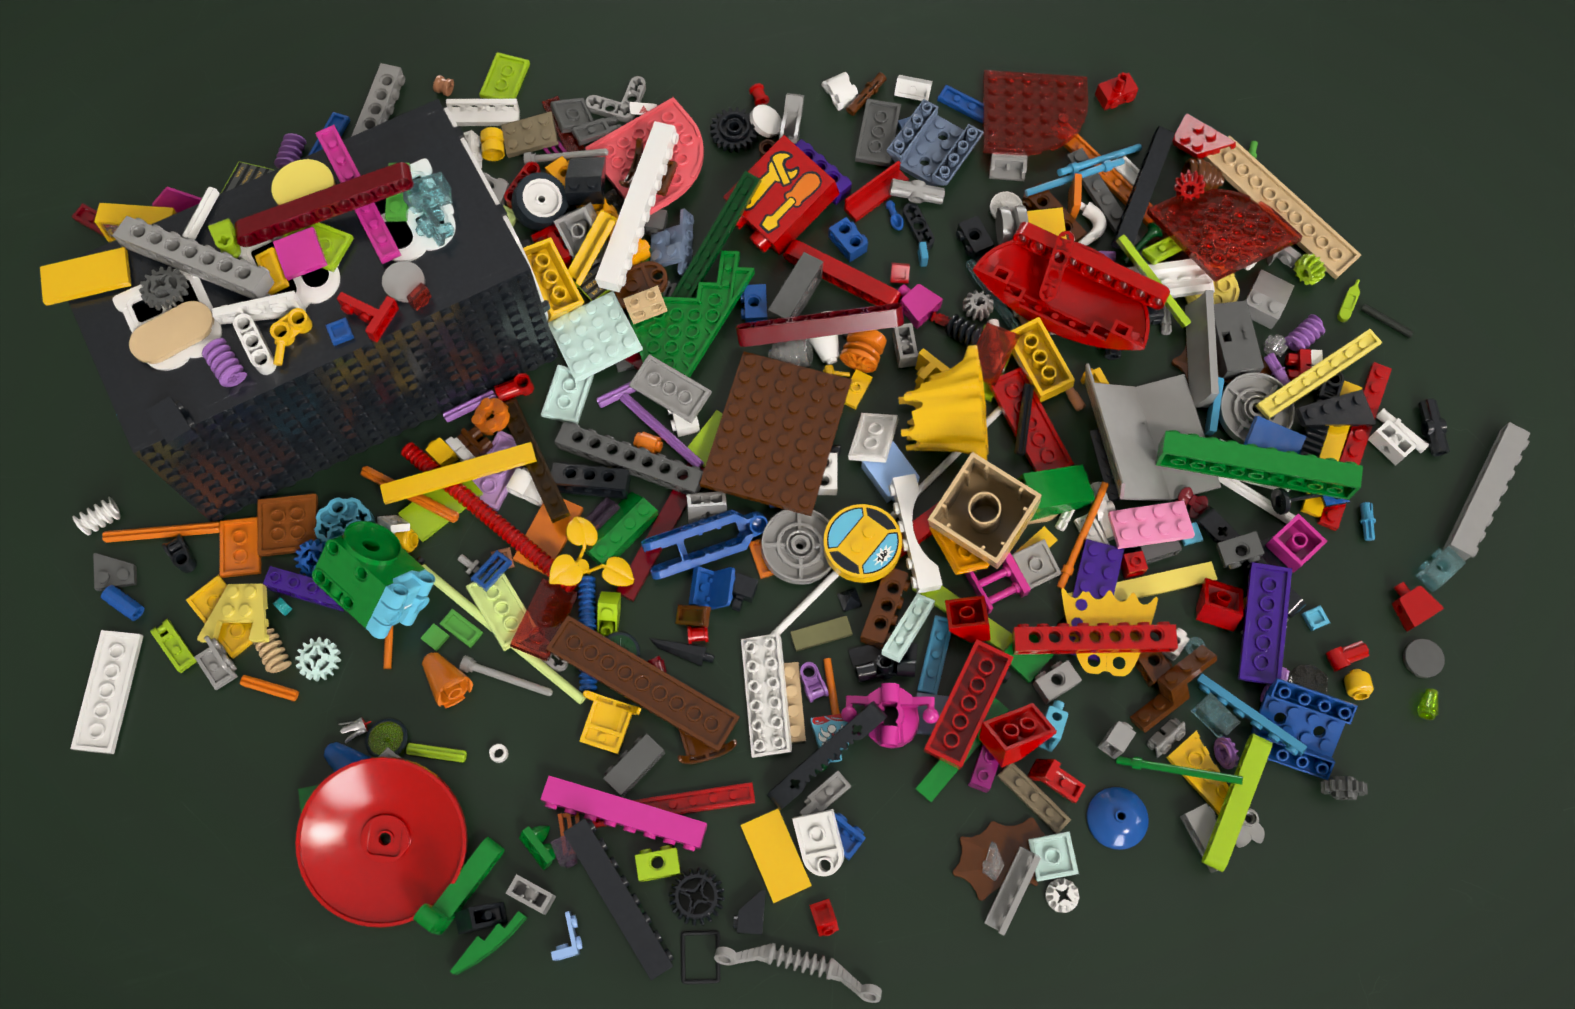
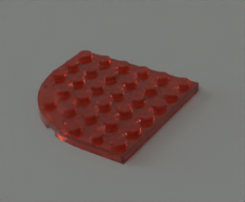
M984 70L983 153L1037 155L1045 150L1050 149L1053 151L1070 142L1079 133L1086 120L1088 112L1087 77Z
M1211 189L1203 194H1199V199L1192 197V201H1189V198L1183 201L1182 196H1174L1148 208L1146 213L1214 282L1300 242L1303 237L1279 213L1264 202L1260 201L1257 204L1250 199L1249 195L1231 190Z

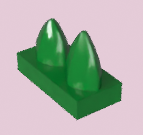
M541 825L533 828L528 826L522 830L519 839L544 871L556 858L559 844H542L548 836L550 826Z

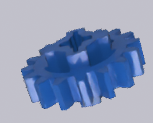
M310 539L301 544L300 549L296 550L298 556L294 560L299 562L296 568L302 569L300 575L305 573L307 577H312V572L326 545V541L320 544V539L314 541Z

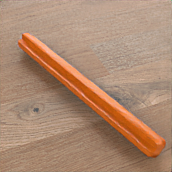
M369 466L363 467L360 473L363 477L379 485L395 481ZM423 494L407 498V500L452 523L457 522L459 518L458 512Z
M207 522L104 531L102 539L108 543L177 537L179 534L189 536L220 533V523Z

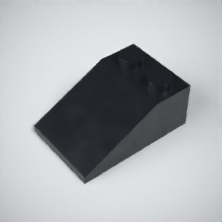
M605 157L570 158L565 177V196L569 206L586 205L590 202L591 204H605Z

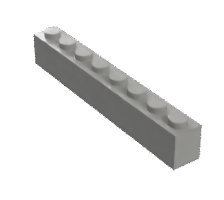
M1511 422L1501 428L1443 551L1462 561L1470 557L1473 558L1479 550L1477 545L1486 535L1484 530L1486 526L1488 527L1494 518L1492 516L1493 511H1496L1500 506L1501 501L1499 499L1508 489L1506 484L1515 474L1513 469L1522 459L1520 454L1530 442L1528 440L1530 432Z

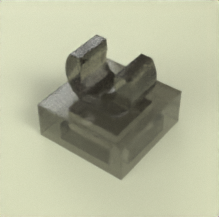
M615 189L605 194L607 203L613 205L616 210L623 206L624 200Z

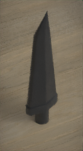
M649 638L658 649L698 666H702L703 661L714 662L715 656L706 653L707 647Z

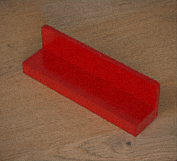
M900 161L894 163L845 199L844 211L855 223L892 196L889 193L892 179L909 182V179L900 170Z

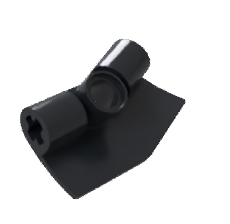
M911 643L900 663L883 656L882 649L871 645L849 650L850 659L859 683L879 677L884 680L890 679L893 676L915 677L917 643Z

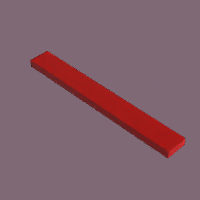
M749 782L632 801L683 815L754 804L755 797L753 784ZM596 819V822L592 821L596 828L607 826L603 824L604 820Z

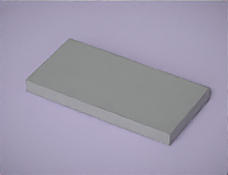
M650 354L629 384L632 389L691 424L712 393L708 388Z

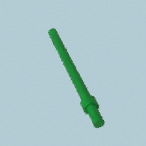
M1118 756L1116 764L1132 766L1133 769L1141 770L1145 768L1243 784V776L1147 761L1135 756L1134 758Z

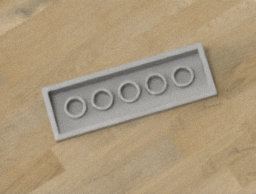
M1205 290L1199 298L1185 306V314L1191 321L1186 326L1189 390L1194 405L1198 408H1209L1219 394L1213 290Z

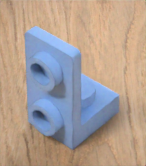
M570 911L565 912L572 946L569 947L568 943L556 946V951L551 952L553 961L580 955L579 949L583 948L581 937L577 936L575 928L578 927L576 915H572Z

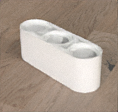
M248 314L237 315L233 320V326L250 362L263 375L273 373L276 369V365L273 364L274 357L258 325ZM250 324L248 328L243 329L245 325ZM258 342L256 346L251 347L253 343ZM267 359L264 364L260 365L261 361Z

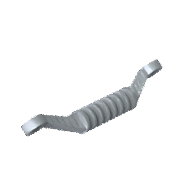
M776 943L737 953L728 947H718L715 952V961L727 966L755 960L771 965L773 960L776 959L777 967L784 961L785 969L792 963L793 971H796L800 965L801 973H804L806 968H809L810 975L817 970L818 977H821L823 972H826V979L841 981L862 1000L870 1003H877L881 1000L882 990L880 987L873 984L862 985L834 958H831L827 964L825 956H822L820 961H817V954H814L812 959H809V952L807 951L803 957H801L799 949L793 955L791 947L787 953H784V945H781L777 951Z

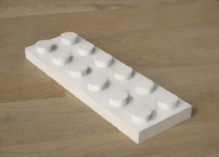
M101 630L70 749L114 754L143 635Z

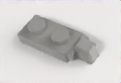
M837 771L804 801L807 806L799 814L802 816L824 811L851 788V785Z

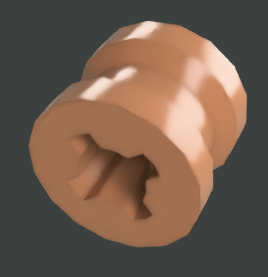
M438 75L433 84L434 92H442L443 95L450 96L454 89V81Z

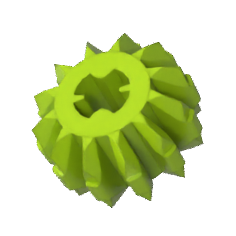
M1307 253L1294 263L1295 267L1293 270L1297 272L1295 276L1300 278V282L1304 281L1305 285H1313L1323 279L1327 269L1323 266L1325 262L1320 261V257H1316L1314 253L1310 255Z

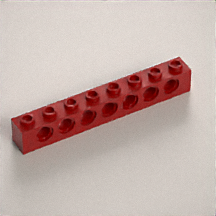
M1166 621L1158 622L1157 625H1150L1149 622H1139L1137 625L1120 622L1109 626V623H1098L1097 626H1089V623H1079L1077 626L1060 623L1053 627H1049V624H1038L1037 627H1029V624H1018L1012 631L1013 655L1174 652L1178 649L1176 624L1170 625V622ZM1110 633H1115L1119 637V641H1112L1109 636ZM1130 633L1137 634L1139 641H1133L1130 638ZM1150 633H1156L1159 636V641L1152 640ZM1055 634L1059 638V642H1051L1049 635ZM1089 634H1096L1099 641L1093 642L1089 638ZM1029 635H1036L1039 639V642H1031L1029 640ZM1069 635H1077L1079 641L1072 642L1069 638Z

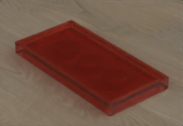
M542 578L511 641L510 647L548 661L551 653L546 648L566 617L569 616L579 593L573 590L567 593L565 588L562 589L560 587L561 585L550 584L549 580Z

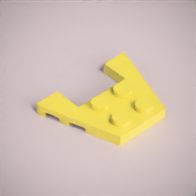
M228 584L197 640L207 643L204 637L208 635L211 639L216 638L218 641L222 623H253L248 640L251 642H269V635L267 634L269 622L266 619V609H268L267 586L264 584Z

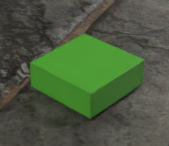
M433 623L420 639L437 652L450 636Z

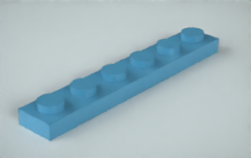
M1201 674L1197 679L1200 690L1206 694L1211 693L1216 696L1215 700L1221 705H1229L1234 709L1233 713L1238 717L1249 719L1251 721L1250 724L1259 731L1263 729L1269 733L1267 736L1276 743L1280 741L1286 745L1285 749L1295 756L1297 754L1300 756L1304 754L1307 746L1204 674Z

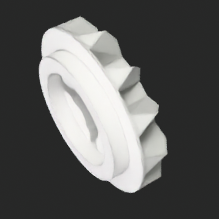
M1061 878L1052 881L1048 885L1046 900L1053 910L1066 913L1077 906L1080 897L1078 888L1072 881ZM1068 889L1066 896L1069 900L1063 899L1058 903L1060 895L1057 891L1062 892Z

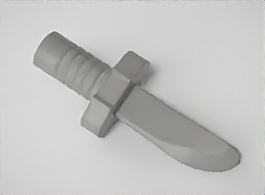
M463 554L458 558V561L468 568L466 571L468 575L472 572L476 573L480 569L478 567L480 561L475 560L472 562ZM484 572L480 578L484 577L486 573Z

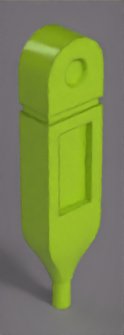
M1359 279L1349 288L1337 315L1340 322H1346L1351 317L1360 295Z

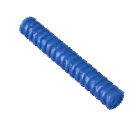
M582 576V580L578 584V588H580L578 590L580 594L578 596L580 600L578 602L580 606L578 608L580 612L578 614L580 618L578 621L595 630L596 625L594 624L596 619L594 618L596 613L594 612L596 607L594 606L596 602L594 600L596 596L594 594L596 590L594 588L596 584L594 582L596 578L593 576ZM580 671L579 678L581 680H579V684L581 686H579V690L583 692L585 690L591 692L597 690L595 685L597 680Z

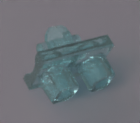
M428 204L423 205L422 210L424 212L421 218L417 220L416 233L419 236L426 235L427 238L432 237L438 247L443 246L445 239L453 236L454 227L449 222L440 223L444 221V212L440 207L431 209Z

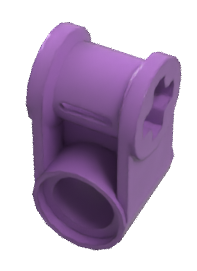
M812 662L804 663L800 669V679L809 702L812 703L814 699L822 696H829L817 666ZM810 668L814 671V675L806 677L803 671Z

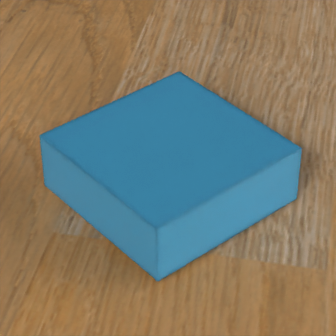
M920 242L917 250L919 265L926 267L929 258L926 242Z

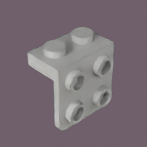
M207 635L204 639L209 648L196 655L195 659L214 689L218 690L238 677L235 673L237 667L226 655L227 652L222 644H219L216 638L211 639Z

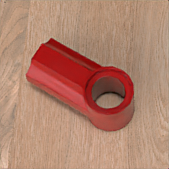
M520 373L513 380L494 386L498 399L502 401L519 395L527 396L534 391V385L525 373ZM527 382L524 387H520L522 383Z
M1359 641L1343 648L1342 646L1325 653L1335 672L1350 666L1351 663L1367 658L1369 656V649L1366 644Z

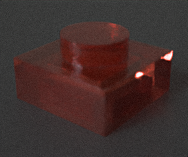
M420 283L406 296L410 306L416 311L426 306L432 297L427 286L423 283Z

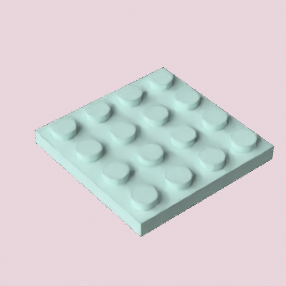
M614 291L548 323L576 383L643 350Z

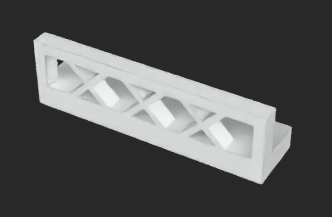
M446 99L447 108L457 126H501L502 124L520 120V109L517 99Z

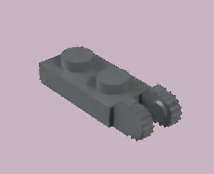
M616 116L573 127L572 134L580 146L598 140L622 125L617 124L618 119Z

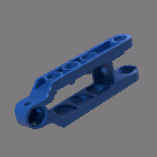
M731 509L646 538L641 541L643 551L646 552L676 544L680 557L659 563L650 568L653 579H662L746 550L752 538L764 532L768 521L760 512H751L743 515ZM736 522L739 530L736 538L687 554L683 542L684 539L695 535L700 536L703 535V532L715 528L721 529V526Z

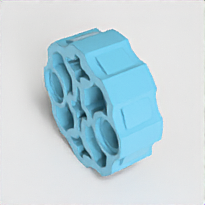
M338 497L330 500L326 507L319 510L316 515L317 524L314 530L316 537L322 543L342 535L345 525L347 527L353 522L363 521V515H365V521L376 523L373 514L360 500L353 497L349 499ZM339 507H343L342 511L336 512Z

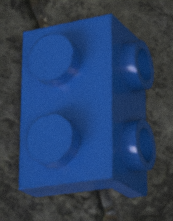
M834 812L844 849V857L849 861L866 837L859 827H852L847 823L848 820L844 815Z

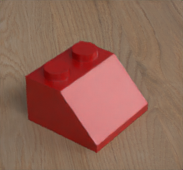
M1205 578L1196 606V620L1234 632L1243 617V589Z
M984 595L945 600L948 626L951 633L970 643L975 642L976 639L980 641L991 640Z

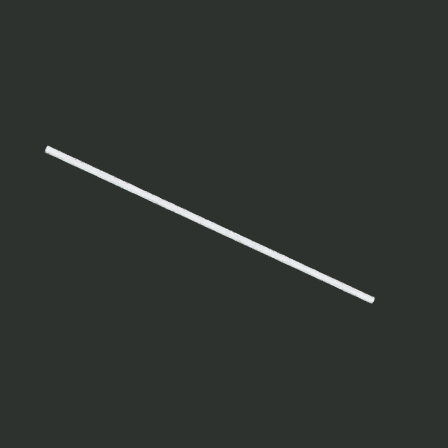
M999 406L986 418L987 427L1002 413ZM952 452L919 485V495L961 454L960 452ZM894 511L890 514L894 520L898 517V514H895ZM833 570L770 634H781L839 575Z

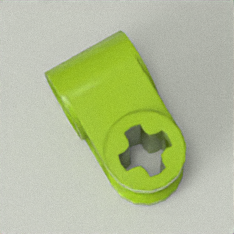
M227 218L208 226L215 245L221 250V253L227 252L234 258H238L241 254V248L237 244L235 228L231 220Z

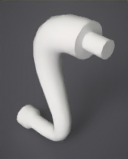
M1081 202L1080 210L1084 211L1082 215L1093 224L1092 230L1078 242L1087 246L1102 236L1107 222L1104 213L1091 202L1088 205Z

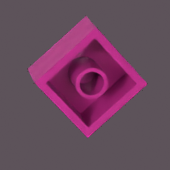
M1298 513L1265 546L1288 568H1292L1294 573L1327 540Z

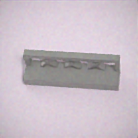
M1021 846L984 921L985 924L998 930V933L1003 936L1041 859L1039 855Z

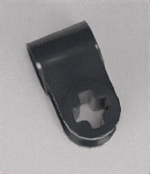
M181 534L177 535V538L171 542L162 544L172 563L182 572L189 573L196 568L197 561L187 541Z

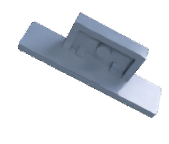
M686 209L680 210V225L665 229L670 233V245L678 242L685 245L684 261L678 263V273L681 276L684 275L690 265L693 255L694 217Z

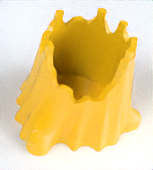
M969 345L964 359L947 371L929 376V381L922 383L919 389L906 392L904 397H898L899 404L912 405L916 408V410L912 411L913 418L907 421V424L912 427L901 429L902 437L907 436V441H916V444L906 445V451H947L965 454L974 452L987 460L989 448L982 368L978 355V346Z

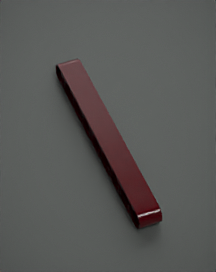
M404 162L395 163L239 219L234 225L237 244L242 247H251L408 191L414 184L410 166Z
M893 303L742 323L736 326L739 346L747 347L894 328L904 324L902 305Z

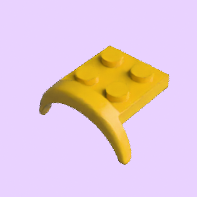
M585 690L583 696L593 701L579 742L619 755L632 714L639 715L641 708Z

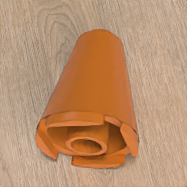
M429 653L424 657L422 666L437 705L449 708L465 699L464 694L467 690L470 693L473 687L471 679L439 653Z

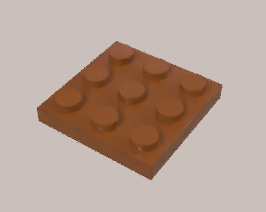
M317 494L258 500V555L260 557L296 553V550L300 549L301 544L310 539L313 541L318 539L314 530L317 524L316 515L318 513Z

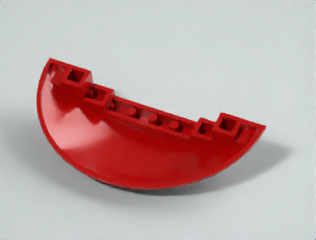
M1013 240L991 249L973 268L976 276L998 299L1028 321L1040 317L1046 330L1069 340L1100 348L1144 350L1150 330L1147 305L1068 268H1065L1056 297L1052 301L1045 302L1040 298L1039 291L1050 260L1017 245ZM1074 242L1075 244H1077V245H1079V246H1081V247H1083V248H1085V249H1087V250H1090V251H1092V252H1094V253H1096V254H1098V255H1100V256H1103V257H1105V258L1111 260L1110 258H1108L1107 256H1105V255L1102 254L1101 252H1099V251H1097V250H1095V249H1093V248H1091V247H1089V246H1086V245L1081 244V243H1078V242ZM1051 270L1049 278L1054 281L1059 278L1058 271ZM1046 281L1045 284H1049V287L1046 291L1043 290V293L1048 298L1050 295L1053 296V293L1050 291L1052 286L1056 287L1057 284H1050Z

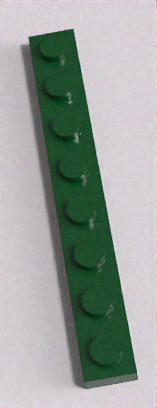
M744 171L671 297H694L698 290L699 282L704 280L762 182L761 179Z

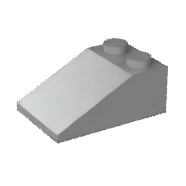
M591 202L554 221L573 260L597 218ZM605 241L593 265L602 261L608 246L607 241Z
M1261 269L1245 299L1248 303L1251 319L1272 329L1279 320L1294 285Z

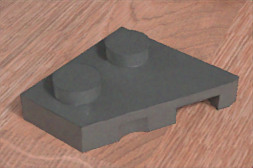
M93 554L94 589L96 591H103L110 585H114L117 588L137 585V566L101 554Z

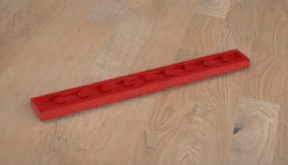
M1376 362L1371 365L1363 388L1374 419L1376 418L1392 370ZM1350 426L1339 462L1345 463L1350 461L1360 465L1372 426ZM1346 504L1324 507L1317 524L1336 531L1339 528Z

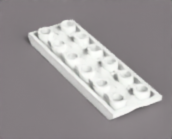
M1206 257L1148 265L1161 283L1169 288L1173 298L1203 294L1205 290H1213V293L1215 292L1209 259ZM1135 266L1127 267L1128 269H1131L1141 274Z
M775 633L741 639L751 756L755 758L791 752L792 742L780 634Z

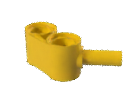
M295 308L271 326L270 334L275 340L274 344H276L274 365L282 366L285 347L294 342L295 336L311 330L312 321L303 309ZM304 318L302 323L296 324L298 319ZM287 331L284 336L278 337L281 332Z

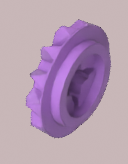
M1224 736L1217 738L1214 743V754L1219 764L1225 769H1232L1237 766L1239 757L1235 743H1232L1230 738H1225Z

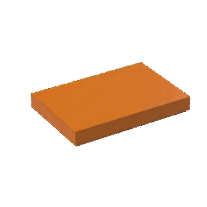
M258 517L220 521V577L227 578L261 574V557L258 555Z

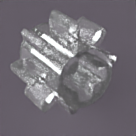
M1279 334L1274 335V337L1269 335L1263 343V346H1265L1264 351L1267 355L1274 353L1275 356L1281 357L1288 348L1285 345L1287 341Z

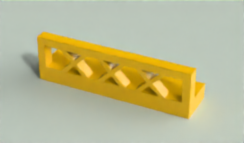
M602 209L568 269L571 277L577 280L576 284L580 286L617 221L616 217Z

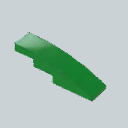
M518 911L506 927L498 923L486 939L477 936L450 972L458 975L481 962L504 944L528 917Z

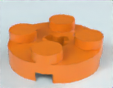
M484 398L475 410L471 421L484 435H494V432L502 431L509 422L510 413L508 412V406L498 398Z

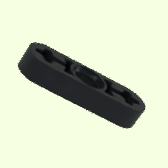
M908 203L903 208V218L917 244L919 245L920 242H923L925 237L926 241H929L928 244L926 242L927 250H930L934 245V235L919 207L914 203ZM908 210H910L911 212H914V219H913L912 214H911V213H908ZM920 223L924 228L917 230L914 228V225Z

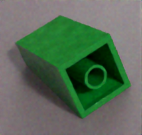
M1083 464L1023 473L1017 479L1042 495L1041 502L1030 521L1087 507L1095 500L1094 491L1091 489Z

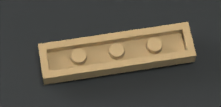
M799 662L784 663L791 742L803 743L806 742Z

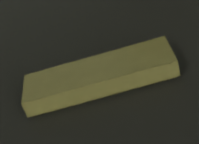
M847 616L790 632L796 652L853 635Z

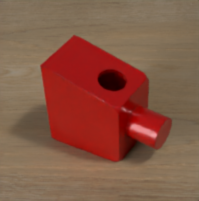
M1403 581L1394 587L1400 598L1394 601L1392 606L1407 632L1444 609L1422 586H1418L1411 591Z

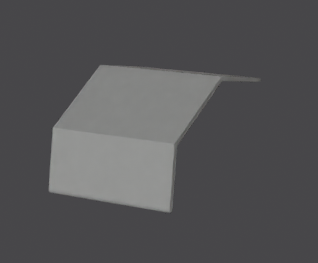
M1085 365V385L1120 499L1171 501L1177 499L1179 492L1184 487H1190L1193 495L1221 488L1218 476L1156 465L1158 445L1165 431L1176 430L1182 434H1197L1199 437L1205 438L1185 374L1133 387L1095 383L1090 365Z

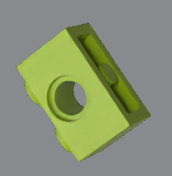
M672 845L662 846L660 851L652 852V849L641 850L639 855H635L639 882L681 875L677 848H672ZM660 857L664 861L663 866L658 869L652 866L653 860Z

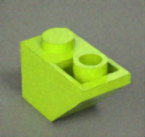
M601 591L598 600L597 633L604 637L618 632L621 593Z

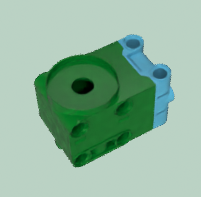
M369 521L353 522L345 528L342 535L327 540L312 572L314 582L366 628L373 637L378 639L386 638L391 627L399 622L406 626L412 625L418 613L429 603L430 599L427 596L435 582L434 575L428 572L401 547L400 541L395 534L384 526Z

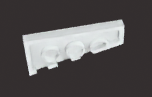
M290 291L240 303L222 305L212 308L214 319L221 325L233 323L234 318L239 314H248L254 321L282 318L295 308L303 309L306 312V308L296 293Z

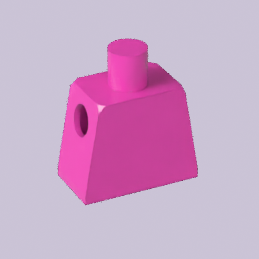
M905 284L898 289L903 297L900 301L903 313L916 329L926 322L934 311L937 312L941 308L943 299L921 284H917L912 290Z

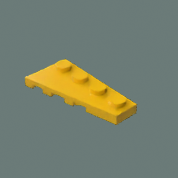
M1197 730L1166 757L1172 765L1220 773L1217 765L1213 763L1209 756L1210 753L1206 746L1202 744ZM1182 775L1219 815L1229 789L1227 782Z

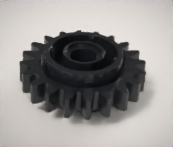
M729 107V112L723 109L722 115L717 113L716 118H713L712 124H710V134L713 137V143H717L718 148L723 146L724 152L728 148H730V153L734 149L740 153V148L746 151V145L752 147V142H756V136H758V132L754 129L755 126L750 122V113L745 114V109L739 112L738 107H736L735 111H732V108Z

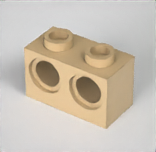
M658 285L623 299L633 324L668 311Z

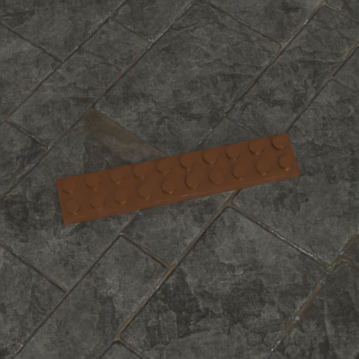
M570 616L566 617L546 648L548 652L718 753L740 718L737 714Z

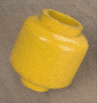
M413 529L395 532L401 547L407 553L412 552L418 546V535Z
M1353 669L1344 677L1346 693L1355 700L1367 699L1374 690L1370 674L1361 669Z

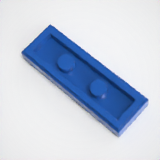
M948 85L944 87L937 101L982 124L991 111V107Z

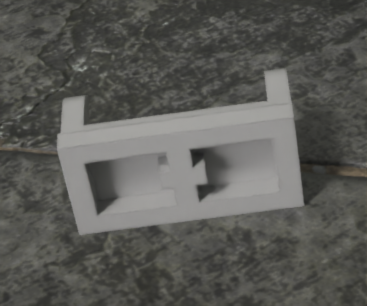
M992 152L989 179L1025 180L1027 155Z

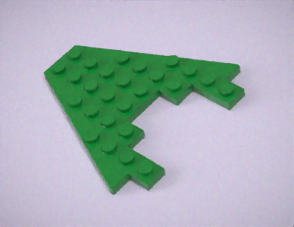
M721 251L717 283L699 282L697 298L663 297L667 312L633 324L629 316L632 328L643 348L640 351L642 362L650 354L685 376L691 377L755 274L754 268L739 267V251Z

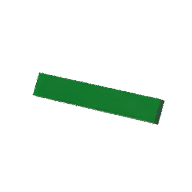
M994 698L984 721L1005 714L1009 709ZM981 728L973 742V745L965 759V762L976 750V748L982 743L979 739ZM939 760L915 789L929 802H932L959 769Z

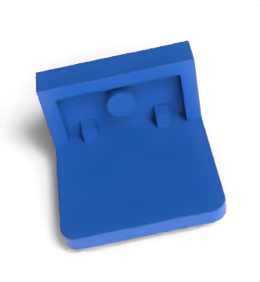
M699 566L694 567L688 605L711 607V610L729 606L733 598L735 568L729 567L711 571Z

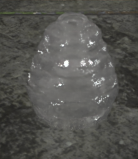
M810 338L774 343L768 351L769 358L793 365L809 367L813 362V348Z

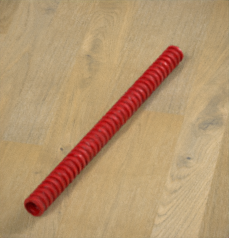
M413 442L406 444L401 451V455L420 471L427 472L441 468L440 464L432 460L423 450L415 446ZM462 483L442 488L450 496H453L459 504H462L468 511H471L476 518H480L481 522H484L486 526L493 529L494 533H497L499 537L502 536V539L511 544V547L515 548L516 551H520V554L524 555L526 559L529 558V562H533L534 566H538V569L542 570L544 574L547 573L549 577L550 568L555 559H551V556L547 555L545 551L542 552V548H538L537 544H533L532 540H529L527 536L520 533V530L516 529L514 525L511 526L510 522L502 518V515L498 514L497 511H493L492 507H489L487 503L480 500V497L476 496L475 493H471V490L467 489ZM577 584L573 586L561 585L560 587L562 589L565 588V591L568 593L571 592L577 586Z

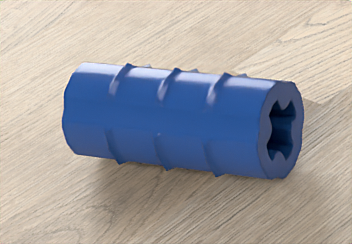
M114 585L108 586L101 594V598L132 621L137 620L144 612L145 608Z

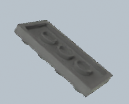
M867 99L855 162L890 167L891 156L888 154L887 148L896 136L901 104Z

